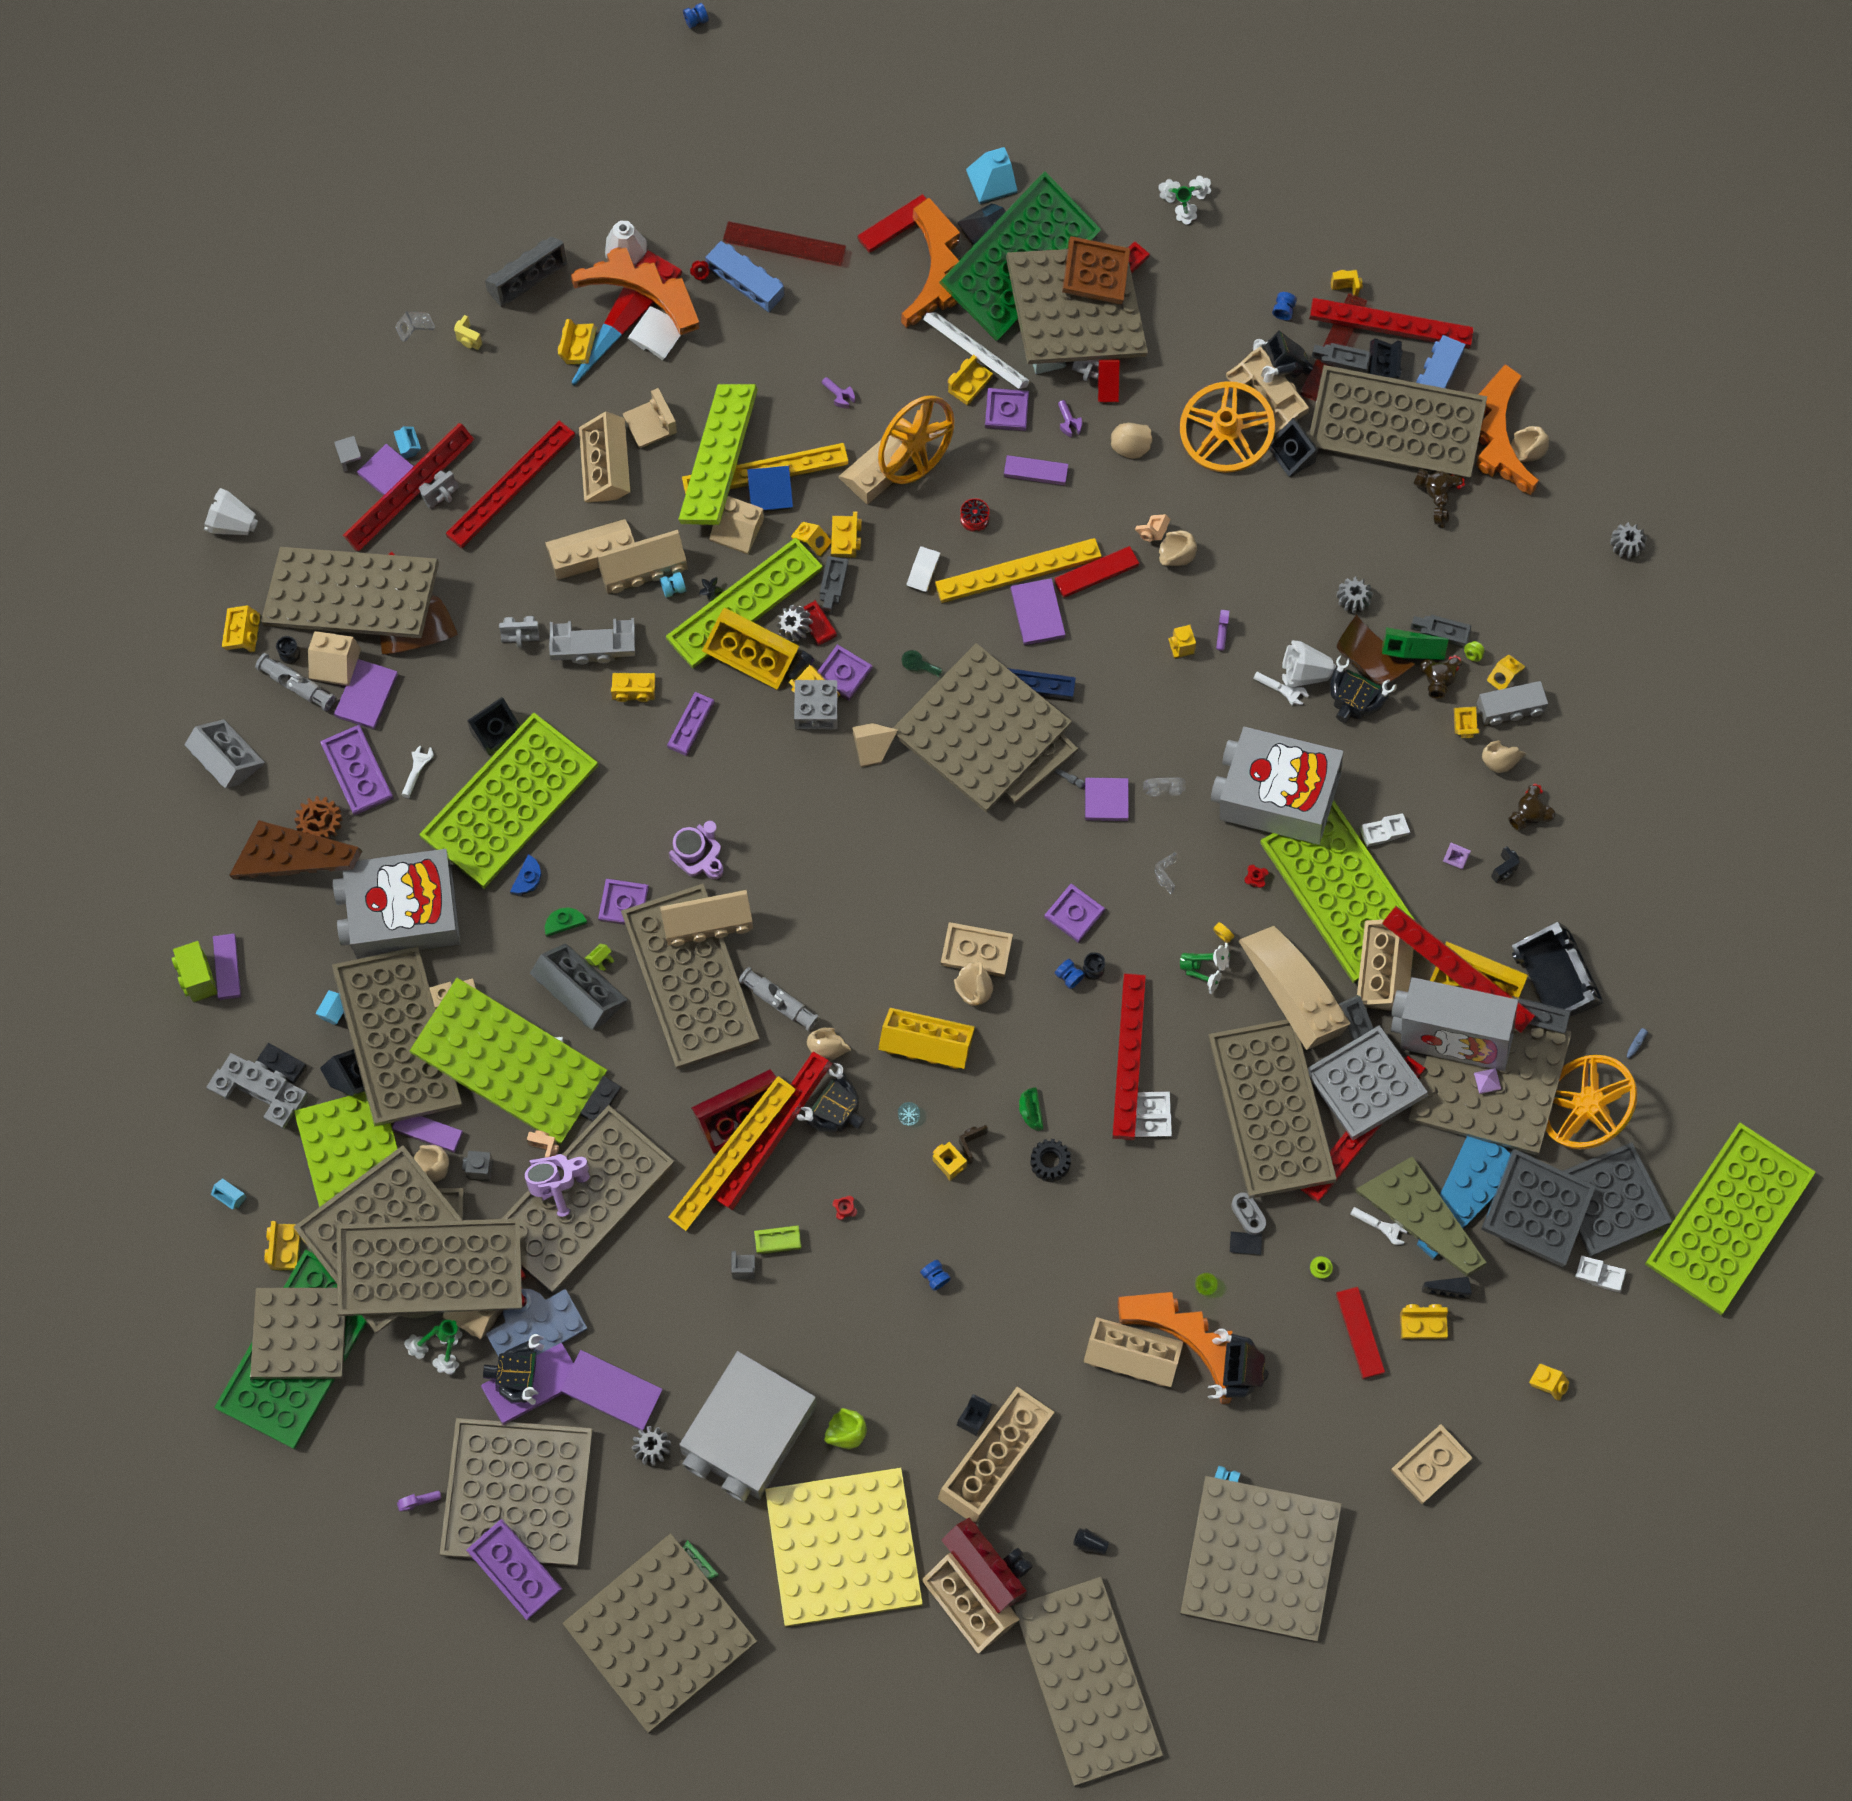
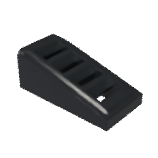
M1469 1277L1427 1281L1422 1286V1292L1464 1299H1469L1472 1294Z

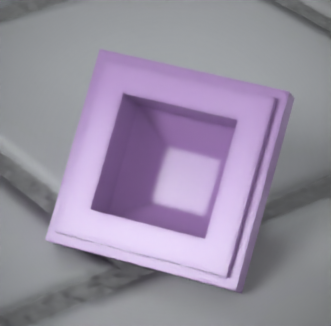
M1450 843L1443 862L1463 870L1471 850Z
M1496 1068L1474 1073L1479 1094L1501 1090Z

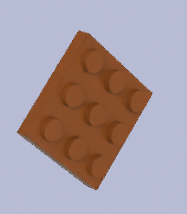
M1070 236L1062 293L1122 305L1130 248Z

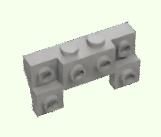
M631 618V620L621 621L613 619V629L572 631L571 621L563 624H553V622H550L551 661L572 659L573 663L583 665L589 662L608 663L615 661V657L636 656L635 619Z
M230 1053L220 1070L217 1069L206 1087L207 1090L213 1091L227 1100L233 1089L237 1086L239 1090L270 1105L263 1118L280 1126L282 1129L285 1128L295 1114L294 1111L299 1110L308 1098L307 1092L288 1083L284 1074L278 1071L273 1073L267 1070L268 1067L259 1061L255 1063L249 1060L246 1061Z

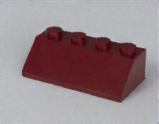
M771 1069L691 1107L713 1154L722 1149L777 1078Z
M970 1517L958 1523L942 1539V1542L998 1614L1026 1597L1027 1591L1020 1580L1012 1573L1006 1562L1002 1560L992 1544L984 1537Z

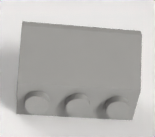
M224 719L195 726L185 743V746L191 751L192 755L204 765L206 770L224 788L240 785L265 763Z

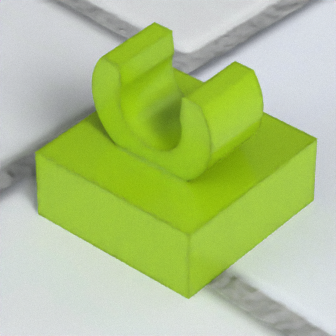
M599 944L585 957V960L590 965L597 966L602 971L606 970L602 965L604 959H607L609 963L614 962V959L608 955L612 951L605 944Z

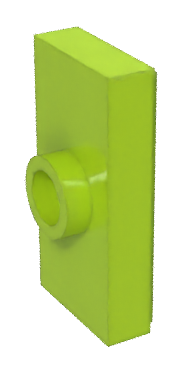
M799 1225L754 1231L757 1254L801 1249Z

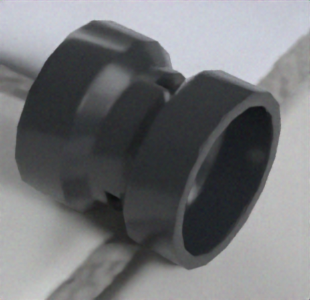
M284 636L277 641L276 649L284 663L292 664L299 659L300 650L293 637Z
M1097 952L1089 953L1084 959L1083 972L1088 979L1096 980L1101 978L1105 970V958Z
M1020 1548L1013 1550L1003 1559L1017 1579L1033 1568L1032 1563L1023 1557V1552Z

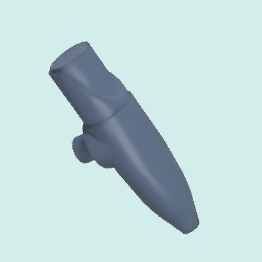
M1641 1028L1633 1040L1627 1053L1628 1059L1640 1048L1648 1034L1646 1029Z

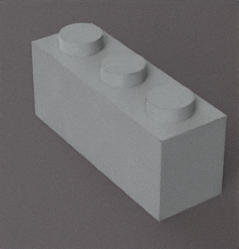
M1541 681L1479 694L1477 700L1483 725L1490 724L1491 726L1501 724L1506 720L1518 721L1524 716H1539L1545 712L1548 705Z

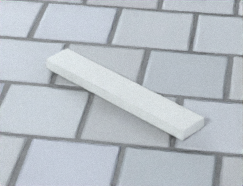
M936 312L925 315L923 320L971 355L977 356L978 360L1015 387L1021 389L1028 386L1030 381L941 315Z

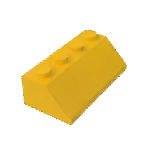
M723 608L702 651L778 689L799 646Z
M1446 941L1445 944L1509 995L1520 996L1528 976L1527 974ZM1435 967L1430 981L1463 988L1438 967Z
M889 1008L882 1026L878 1050H882L887 1054L904 1055L909 1059L918 1058L926 1060L931 1064L940 1063L954 1069H964L975 1027Z

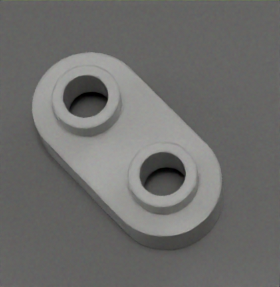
M1247 1193L1235 1195L1231 1207L1244 1230L1250 1235L1261 1234L1265 1229L1266 1219L1253 1198L1249 1199ZM1245 1203L1247 1207L1241 1209L1238 1204ZM1255 1221L1258 1223V1227L1253 1228L1250 1223Z

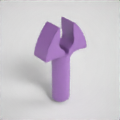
M828 377L822 380V384L837 396L834 400V405L841 408H849V403L843 400V397H848L855 403L854 392L850 386L846 390H842Z
M1061 400L1058 406L1065 423L1060 424V430L1067 436L1072 437V432L1069 428L1071 424L1076 428L1079 435L1082 425L1081 417L1078 419L1073 418L1066 401Z
M1228 610L1220 611L1216 649L1220 651L1225 649L1229 620Z
M435 1491L416 1497L415 1494L404 1497L397 1502L399 1511H410L415 1506L440 1500L441 1493Z

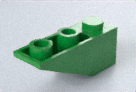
M1386 627L1382 654L1401 658L1444 660L1449 639Z

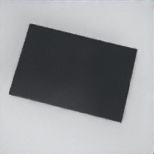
M1231 1232L1230 1252L1261 1255L1262 1234L1250 1235L1244 1232Z

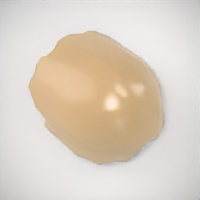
M1123 423L1119 424L1111 434L1112 448L1124 457L1131 459L1141 458L1143 454L1150 450L1152 436L1148 425Z
M1529 426L1514 433L1515 438L1510 444L1521 463L1535 461L1542 458L1548 451L1549 437L1541 427Z
M1182 530L1166 533V537L1160 544V563L1163 566H1183L1192 562L1197 552V543L1194 536Z
M1497 740L1490 742L1483 749L1482 759L1491 771L1503 773L1512 769L1526 753L1519 751L1518 747L1508 748L1502 746L1500 741Z
M979 961L971 962L966 967H963L959 972V976L954 979L955 989L965 1003L971 1006H979L987 1002L991 997L994 985Z
M821 1028L813 1031L807 1038V1046L810 1052L814 1051L829 1061L851 1051L848 1044H845L844 1040L836 1035L834 1028Z
M437 1145L420 1146V1150L414 1156L415 1161L432 1182L444 1179L450 1163L444 1149Z

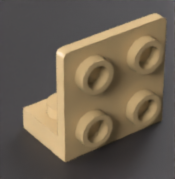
M659 388L651 391L652 399L649 400L650 402L623 413V417L639 448L677 433L676 421Z

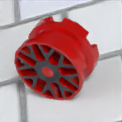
M975 498L967 500L962 505L960 510L962 526L972 532L973 530H983L989 521V507L987 503Z

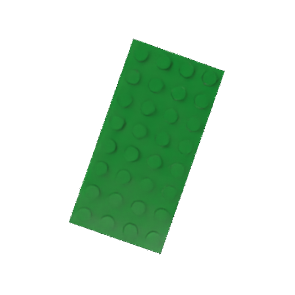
M1044 171L939 283L997 341L1018 319L1006 260L1007 253L1068 249L1070 236L1092 240L1101 229Z
M305 1249L283 1288H337V1283L316 1256ZM362 1315L346 1316L344 1362L367 1323ZM251 1343L214 1408L295 1450L335 1379H252L250 1377Z

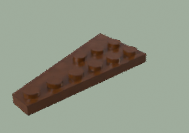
M258 820L229 876L234 880L244 876L257 878L258 875H269L270 877L295 875L305 871L317 873L318 870H329L330 872L353 870L362 850L357 846Z

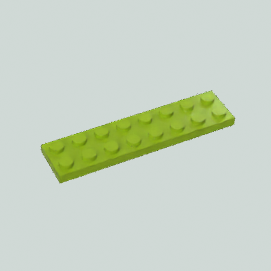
M756 384L717 385L678 519L681 524L720 525L758 388Z
M794 538L666 635V640L693 669L710 656L703 652L702 649L723 608L755 622L821 572L823 566L797 538Z

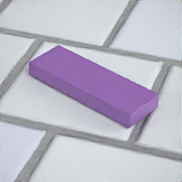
M1007 455L1004 477L1065 486L1068 464Z
M697 692L693 694L667 744V748L687 756L714 705L713 699Z
M234 933L213 936L218 999L224 1000L241 997L236 935Z
M422 1116L397 1121L392 1128L394 1132L431 1145L440 1146L455 1153L463 1134L459 1129Z

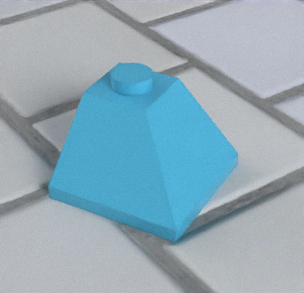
M1005 147L984 153L966 169L979 204L1017 193L1012 165Z

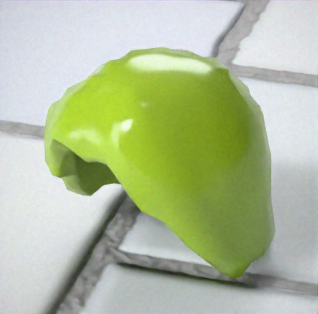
M841 1408V1411L834 1414L829 1422L824 1441L844 1449L859 1447L867 1432L863 1416L856 1411Z

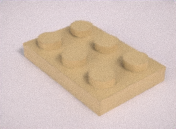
M949 922L941 965L962 969L971 962L979 961L988 974L1005 977L1013 934Z
M1440 1424L1391 1468L1390 1471L1423 1504L1471 1461L1472 1457Z

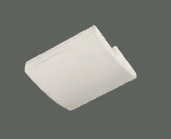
M650 306L628 339L642 350L648 349L663 361L681 335L667 314Z
M1138 1092L1135 1137L1172 1136L1170 1092Z

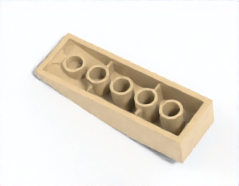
M1275 926L1239 940V943L1306 1050L1334 1039L1346 1030L1350 1022L1326 984L1303 954Z
M1016 1387L941 1488L938 1500L964 1518L970 1517L977 1524L1053 1416L1054 1411L1019 1387Z

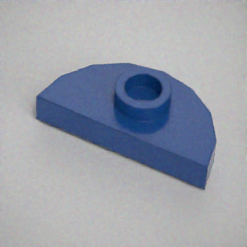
M529 854L510 891L513 895L520 896L533 891L540 883V865Z

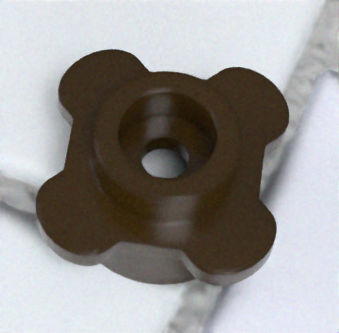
M1440 504V508H1434L1435 525L1441 524V527L1445 528V522L1449 520V512L1444 509L1443 504Z

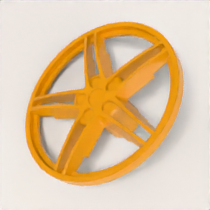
M1219 382L1201 389L1186 404L1180 420L1181 440L1189 456L1199 465L1216 472H1236L1254 465L1269 450L1275 434L1274 414L1266 398L1256 389L1239 382ZM1225 388L1221 409L1217 413L1193 407L1207 393ZM1229 388H1233L1232 408L1227 407ZM1237 389L1246 391L1257 398L1265 411L1238 415L1236 413ZM1189 412H1192V413H1194V414H1197V415H1200V416H1203V417H1206V418H1210V419H1213V420H1212V422H1208V421H1206V420H1204V419H1201V418H1199V417H1195V416H1193V415H1190ZM1268 416V418H1267V419H1264V420H1260V421L1257 420V421H1254V422H1250V423H1247V424H1243V421H1248V420H1253V419H1258V418H1263V417ZM1187 418L1212 428V431L1196 452L1188 441L1186 433ZM1269 422L1266 440L1260 450L1253 455L1241 430ZM1214 438H1217L1218 441L1209 449V451L1203 457H1201L1200 455L1208 447ZM1239 439L1249 459L1246 460L1234 440ZM1224 440H1228L1243 462L1221 465L1205 459Z
M923 396L907 404L892 419L883 434L878 452L880 470L890 481L898 484L914 482L931 471L941 460L951 442L955 422L953 410L946 401L937 396ZM937 403L943 408L946 420L940 423L937 421L929 424L933 405ZM922 404L920 410H917L913 424L902 418L912 408ZM944 435L937 452L928 462L925 443ZM891 436L901 441L902 444L892 455L891 461L886 466L884 452L888 438ZM912 457L917 471L905 476L894 475Z
M1589 1055L1577 1058L1563 1066L1560 1080L1572 1070L1584 1065L1581 1093L1556 1091L1555 1095L1570 1097L1573 1100L1569 1101L1555 1097L1553 1103L1574 1110L1568 1116L1558 1134L1553 1130L1548 1120L1546 1132L1554 1141L1571 1149H1590L1612 1140L1626 1127L1636 1108L1637 1086L1630 1071L1618 1060L1603 1055ZM1597 1063L1615 1067L1623 1073L1626 1079L1599 1089ZM1589 1064H1591V1066H1590V1081H1591V1086H1588V1077H1589V1075H1588V1068H1589ZM1630 1091V1102L1627 1112L1621 1122L1615 1126L1610 1117L1609 1108L1606 1105L1621 1098L1623 1094ZM1588 1119L1606 1134L1597 1140L1589 1142L1569 1141L1572 1135L1576 1134ZM1607 1121L1613 1130L1609 1133L1602 1123Z

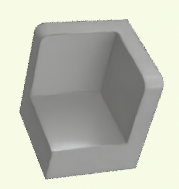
M352 436L334 442L344 472L348 471L346 463L361 459L355 437Z

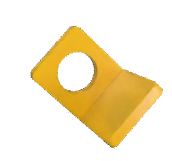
M802 522L791 535L792 539L797 538L799 541L807 542L818 556H821L831 544V539L816 524ZM822 536L824 543L818 548L815 542L817 537Z
M1507 655L1496 664L1487 678V682L1498 690L1506 689L1514 676L1521 672L1525 666L1512 656ZM1496 673L1504 674L1506 678L1505 683L1499 684L1495 680Z

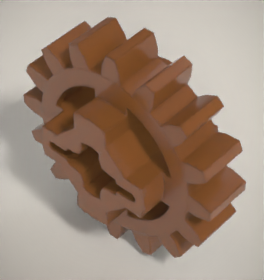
M316 796L315 801L312 802L308 798L307 805L300 804L302 810H296L298 817L294 818L295 823L298 824L296 826L298 831L330 839V834L337 835L335 828L341 829L339 822L343 821V818L340 815L339 807H335L334 801L328 803L327 797L320 801L319 797Z

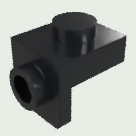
M1508 846L1504 847L1501 852V857L1505 862L1495 868L1491 875L1496 883L1502 879L1506 881L1511 878L1520 864L1519 856L1514 850H1510Z
M973 1394L956 1425L977 1436L988 1418L992 1404L984 1398Z

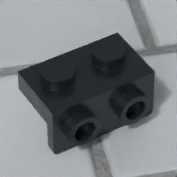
M1376 338L1371 340L1368 374L1398 379L1402 371V341L1397 340L1390 344Z

